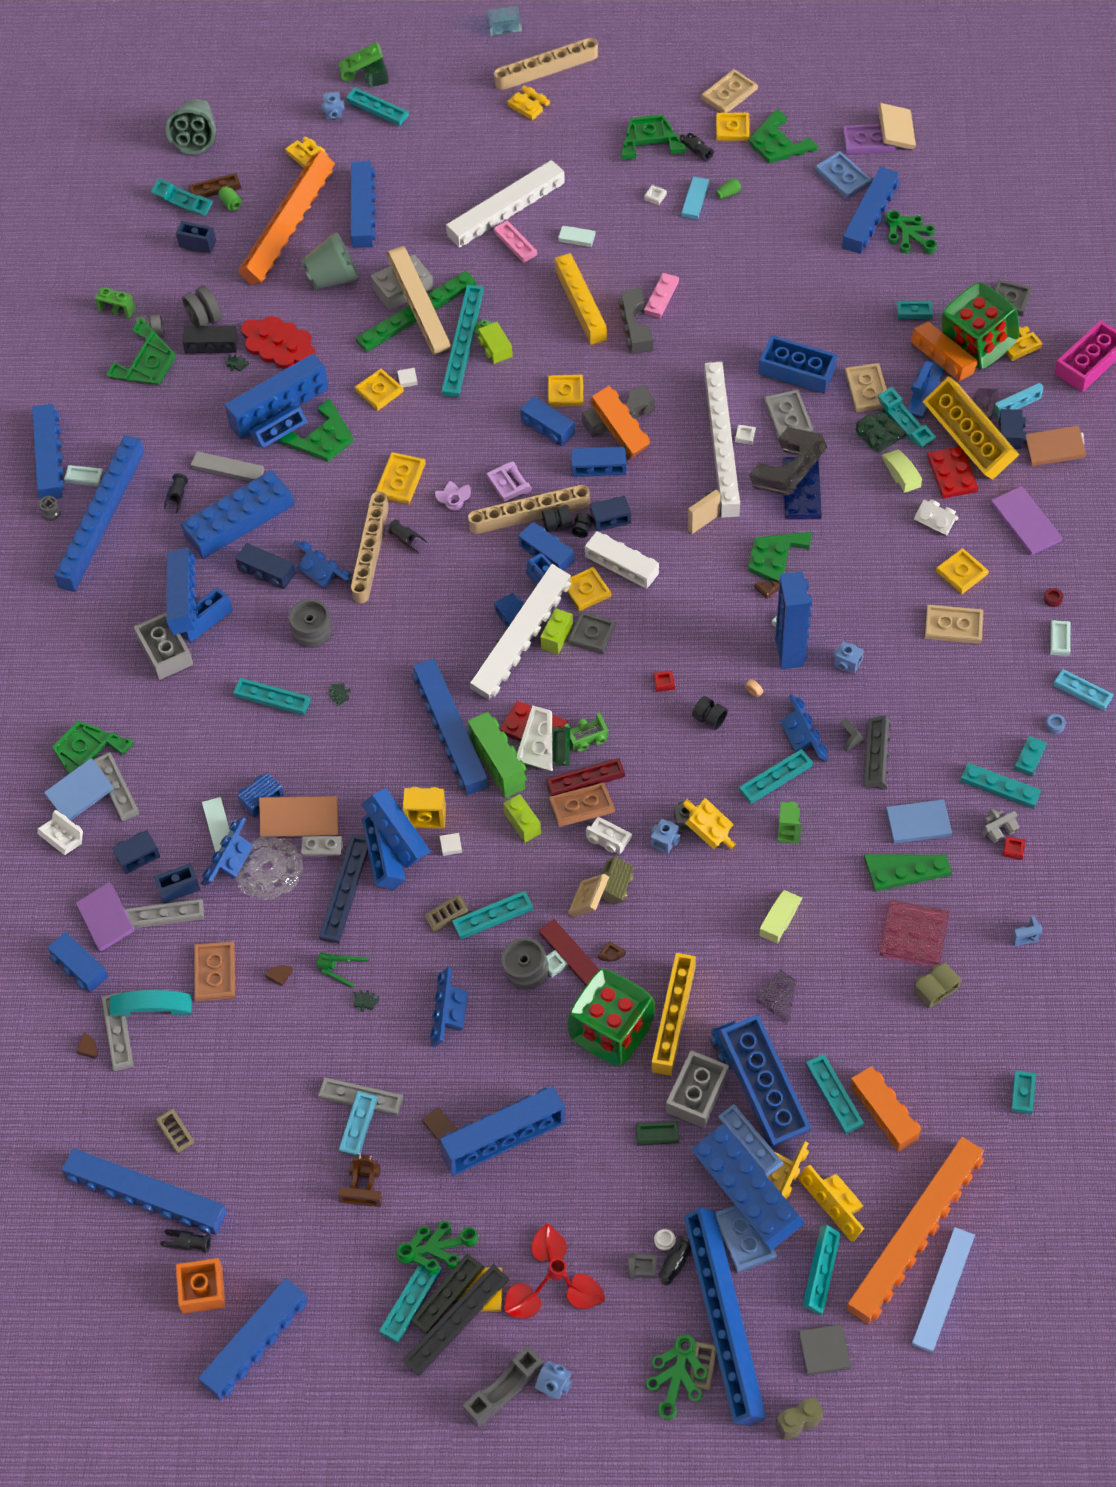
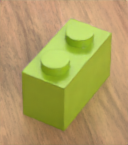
M498 322L479 328L478 343L481 347H484L487 358H490L493 364L513 357L512 345Z
M555 608L540 637L542 650L559 655L573 628V614Z
M520 794L503 803L504 815L524 843L541 834V822Z

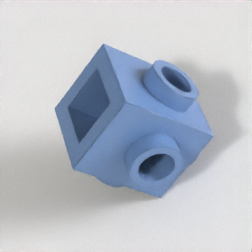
M339 92L324 93V103H321L322 113H326V119L343 118L342 111L345 110L344 100L340 101Z
M843 641L840 648L836 647L833 653L835 658L834 666L840 670H846L855 674L863 660L864 650L854 644Z
M661 819L659 824H655L652 828L651 847L669 854L673 845L676 846L680 840L679 826L672 821Z
M547 1361L540 1370L535 1389L545 1393L548 1397L559 1399L563 1393L567 1394L571 1387L572 1381L569 1379L572 1372L560 1364Z

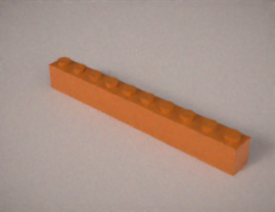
M322 150L310 157L237 271L251 285L262 283L265 280L266 272L273 267V261L280 256V250L287 245L289 236L296 231V225L303 220V214L310 209V203L318 196V190L325 185V179L332 174V168L335 163Z
M961 1137L849 1301L846 1311L867 1325L870 1324L872 1319L876 1321L882 1313L881 1306L884 1302L888 1304L894 1295V1292H892L893 1288L896 1285L899 1287L905 1279L904 1272L907 1268L911 1270L917 1261V1258H915L916 1254L919 1251L922 1253L928 1244L927 1238L930 1234L934 1236L940 1226L937 1224L939 1220L947 1217L951 1210L950 1204L952 1201L956 1203L962 1194L960 1189L963 1185L968 1186L973 1178L971 1174L973 1170H978L984 1162L982 1158L983 1149Z

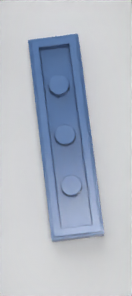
M735 1104L718 1116L719 1120L726 1125L767 1176L783 1165L782 1160Z

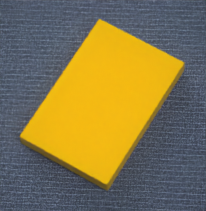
M391 452L375 492L382 491L386 493L388 500L409 505L426 464L425 459Z

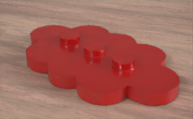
M269 316L262 320V322L256 319L247 320L241 326L242 335L246 338L245 346L247 351L253 355H260L261 360L264 362H274L277 367L287 369L311 354L316 356L315 349L311 346L312 339L310 333L306 330H297L294 323H283L279 317Z

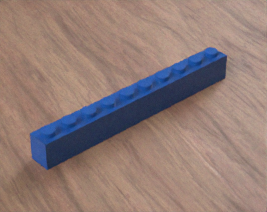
M124 435L54 574L58 588L76 592L144 454L140 438Z
M698 1208L684 1215V1220L734 1424L751 1426L767 1417L716 1212Z

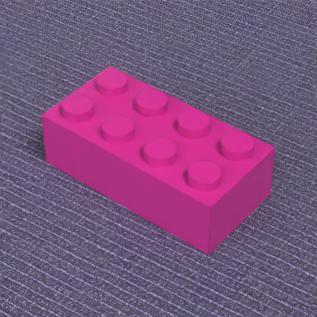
M1100 320L1057 360L1054 374L1083 393L1116 362V330Z

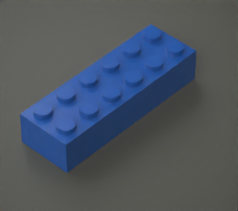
M311 354L226 403L225 409L229 427L240 439L250 436L248 432L250 429L292 405L300 406L315 396L324 393L329 389L325 366L314 354Z
M270 470L181 522L184 537L204 559L294 506L292 492L274 471Z
M803 571L780 574L775 642L781 670L804 667V659H807L806 649H808L807 638H809L808 628H810L809 617H811L810 606H812L811 594H807L809 584L808 579H804Z
M759 1014L721 1029L718 1034L719 1039L771 1149L807 1134L811 1130V1126Z
M554 1086L543 1088L531 1097L521 1098L518 1103L512 1106L506 1105L495 1114L483 1116L480 1121L468 1123L456 1132L446 1133L440 1139L441 1157L453 1177L563 1125L565 1121V1106Z
M724 1123L691 1149L699 1162L771 1251L805 1224L800 1215Z

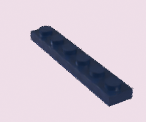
M351 835L319 935L322 941L340 943L368 854L366 838L364 836Z

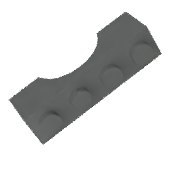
M642 289L621 290V298H618L619 308L623 309L621 311V319L626 323L624 324V333L628 334L626 338L628 348L631 347L632 354L652 352L653 338L650 327L643 326L635 320L639 314L644 312Z
M642 385L629 391V399L625 405L628 407L631 417L636 419L654 411V398L646 386ZM593 407L582 412V423L592 438L609 431Z
M527 1346L511 1361L509 1367L499 1379L486 1389L477 1391L462 1405L464 1414L480 1429L540 1373L543 1367L541 1358Z

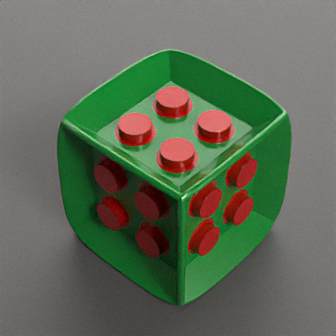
M981 282L970 286L944 309L941 316L942 332L978 360L976 368L981 370L987 368L1005 354L1019 337V320L1014 306L1001 294Z
M602 968L586 985L568 1016L569 1036L579 1046L600 1059L621 1067L629 1060L650 1029L655 1016L654 999L635 983L613 971Z

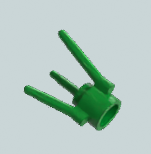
M321 952L317 958V968L322 969V974L329 975L345 985L354 987V984L331 972L330 969L335 968L337 961L367 962L369 959Z

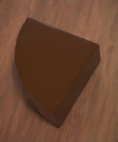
M760 581L754 584V588L768 599L779 590V583L775 581Z
M609 941L599 953L598 959L607 962L616 961L626 954V950Z
M286 965L273 967L266 972L265 978L283 986L292 973L293 968Z
M84 1033L76 1052L77 1054L96 1059L98 1055L96 1043L91 1036Z

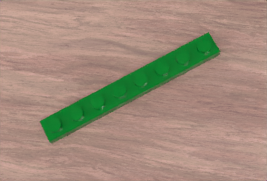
M464 271L428 293L427 295L434 310L466 291L467 285L476 286V280L467 271ZM410 305L356 337V342L368 352L416 323L417 320Z

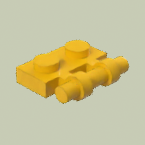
M523 86L521 91L524 94L522 95L517 92L507 101V105L530 120H534L543 112L541 105L548 106L550 100L545 95L536 93L533 88Z
M307 137L302 139L303 143L297 140L285 148L286 154L303 168L310 157L320 150L328 156L325 149L321 146L318 147L314 140Z
M1028 326L1019 327V337L1016 343L1006 352L1012 361L1042 348L1043 343L1034 332L1027 334L1030 331Z

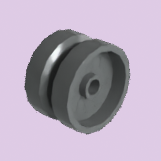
M205 285L197 288L195 294L189 292L182 296L183 306L194 326H208V321L215 323L222 319L218 303Z
M305 599L299 601L290 610L289 623L291 632L298 644L305 647H316L329 639L332 634V623L329 610L323 602L316 599Z
M527 937L517 938L509 942L504 948L501 956L502 966L512 985L526 990L533 989L545 981L549 973V962L539 942Z

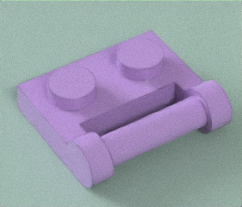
M509 462L486 473L487 479L503 502L521 494H528L532 490L531 485L526 483L517 470L515 462ZM508 472L514 476V478L520 486L516 487L510 476L507 474Z

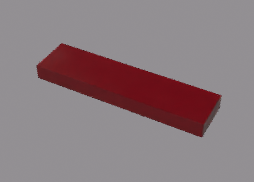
M620 758L547 778L546 783L551 796L623 778L625 777V771Z
M555 919L539 929V934L553 950L560 954L568 963V967L586 986L600 969Z

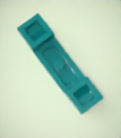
M161 178L157 179L151 190V193L157 197L200 216H206L213 203L211 200L200 195L196 196L175 187L172 183Z
M893 387L877 396L893 423L913 443L922 448L936 439V436L926 425L921 426L902 404L903 399Z
M141 990L110 996V1016H130V1012L171 1011V1015H192V995L183 992Z

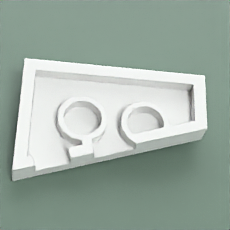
M532 705L516 757L519 761L522 760L524 764L553 772L552 711Z

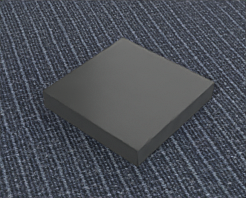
M998 280L995 291L1014 306L1018 316L1023 317L1032 287Z
M581 611L568 639V644L603 655L616 627V622Z
M842 1324L799 1331L807 1376L851 1369Z

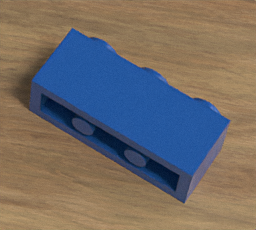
M535 396L520 409L521 421L525 425L534 428L539 434L548 437L553 443L563 446L575 434L574 421Z
M292 405L250 429L248 432L256 447L264 448L307 423V420L301 408Z
M625 447L571 449L573 477L626 475Z
M534 522L518 535L521 548L534 557L542 553L553 565L563 571L574 562L573 549L569 545L560 542L555 535L549 534L542 526H538Z
M218 587L196 602L197 609L194 610L197 617L195 629L180 633L190 643L233 611L229 596Z
M64 932L47 947L50 953V960L55 965L59 963L63 967V972L68 977L73 976L76 979L75 983L82 990L85 988L91 993L108 978L105 968L68 933Z

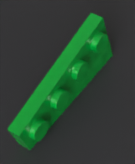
M864 854V860L875 892L947 877L952 874L946 855Z

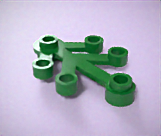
M895 210L889 211L885 216L886 224L890 225V234L888 236L890 244L898 242L897 227L902 230V243L900 245L902 253L907 254L910 252L909 236L923 246L926 254H933L937 248V242L934 239L925 240L916 233L923 232L926 236L934 235L935 227L933 225L921 226L923 221L921 216H901Z
M448 1221L440 1222L438 1229L432 1236L430 1229L427 1226H422L417 1230V1234L410 1243H403L398 1247L396 1251L397 1260L403 1264L417 1263L425 1267L427 1273L435 1274L439 1271L438 1262L421 1256L429 1254L447 1262V1266L450 1269H454L460 1262L458 1255L449 1254L443 1251V1249L463 1244L467 1247L474 1246L478 1241L477 1231L472 1227H466L461 1231L460 1236L440 1241L443 1236L449 1235L452 1231L451 1224ZM428 1240L425 1245L419 1246L422 1241Z
M689 1335L679 1336L675 1341L674 1348L652 1359L654 1368L662 1370L666 1367V1362L677 1357L674 1366L656 1377H650L646 1382L647 1388L652 1392H656L660 1389L661 1384L672 1378L667 1399L658 1408L660 1416L665 1420H672L677 1415L675 1402L681 1380L688 1390V1396L691 1401L699 1402L703 1397L702 1392L696 1388L685 1369L686 1360L688 1359L695 1369L694 1375L698 1380L703 1381L708 1377L707 1369L700 1364L694 1353L696 1342ZM684 1343H689L687 1350L682 1349ZM658 1359L663 1360L661 1366H656L655 1364ZM699 1370L705 1371L702 1377L697 1375ZM657 1381L656 1387L651 1388L650 1383ZM698 1391V1398H692V1393ZM667 1408H672L670 1415L665 1414Z

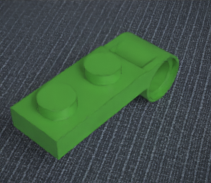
M375 42L341 60L338 66L342 80H353L356 76L355 71L382 58L380 45Z

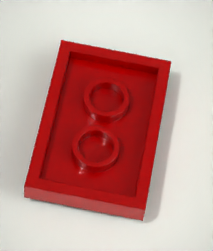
M961 446L928 452L927 458L942 499L978 492L976 480L965 451Z
M517 700L500 731H504L506 736L521 742L532 706ZM552 715V728L564 727L565 724H568L567 720Z

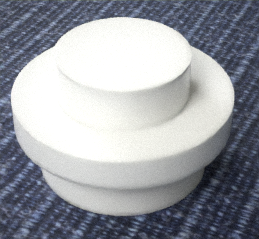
M667 1229L659 1230L655 1234L654 1243L660 1250H670L675 1245V1235Z

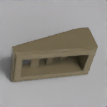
M459 894L425 914V918L432 931L436 932L451 925L452 920L469 914V911ZM451 909L452 912H453V914L450 915V913L448 912V910ZM442 913H444L446 916L444 920L441 916ZM437 916L439 920V923L437 924L433 919V917Z
M174 1108L155 1119L157 1126L177 1154L195 1144V1141ZM173 1118L174 1122L165 1127L164 1123ZM178 1125L179 1128L171 1133L168 1132L169 1129ZM182 1131L183 1134L173 1140L172 1136ZM184 1138H187V1142L183 1143L179 1147L177 1146L176 1143H178Z
M696 1342V1350L694 1352L696 1357L710 1361V1365L701 1364L708 1369V1377L706 1383L694 1381L695 1369L693 1366H691L690 1377L696 1388L710 1390L717 1357L715 1345ZM700 1350L712 1352L711 1356L699 1354ZM700 1372L697 1373L699 1377H702L705 1374Z

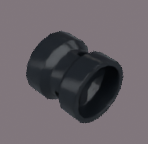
M577 513L571 532L576 537L586 538L590 531L589 527L593 523V518L587 513Z

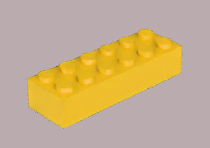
M949 376L922 401L983 474L992 480L1019 456L1018 452L968 394Z

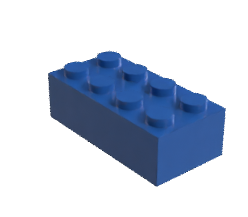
M771 335L759 360L758 374L825 394L837 368L838 354Z

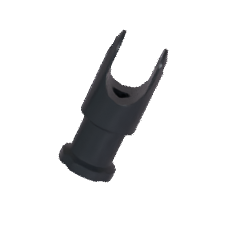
M688 133L687 137L684 134L680 135V141L693 153L699 154L703 161H708L713 156V148L707 147L699 137L692 133Z
M181 473L173 474V483L168 489L164 502V509L167 506L168 500H173L177 503L175 514L180 509L185 492L183 489L185 484L188 483V478Z
M398 519L393 520L388 526L387 532L389 534L393 533L399 538L400 542L417 553L420 552L412 547V541L417 537L427 543L415 531L401 525Z
M165 1229L166 1235L175 1236L178 1239L171 1242H160V1245L165 1248L187 1251L196 1249L207 1253L211 1246V1235H196L190 1231Z
M678 1236L677 1244L673 1251H669L659 1272L663 1285H670L686 1263L685 1258L691 1250L690 1240L683 1236Z

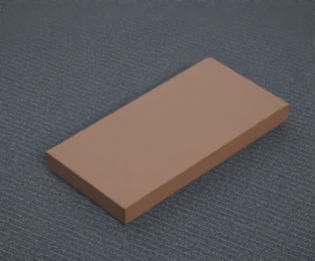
M338 796L259 798L260 837L339 835Z

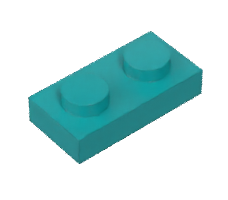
M897 301V319H932L933 317L932 301Z
M1029 736L1014 770L1033 777L1047 742Z
M1015 1070L1011 1112L1032 1115L1036 1073Z

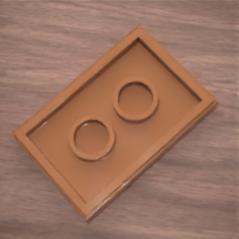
M1079 425L1026 434V444L1032 466L1086 458Z
M605 783L548 797L559 827L615 812V807Z
M234 941L195 944V1002L236 998Z

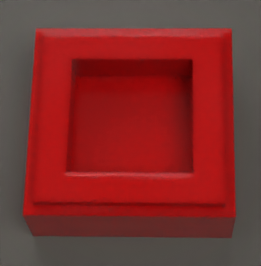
M672 671L653 673L656 692L675 690Z
M1006 836L1003 857L1022 860L1026 840Z

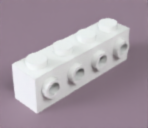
M596 531L585 545L586 558L646 589L659 574V563L653 558H648L639 551L630 549L622 542H617L606 534Z

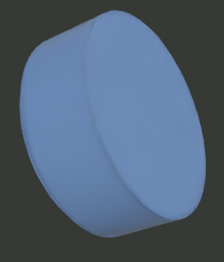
M1059 714L1048 716L1046 728L1049 732L1057 734L1061 733L1065 728L1066 721L1063 716Z

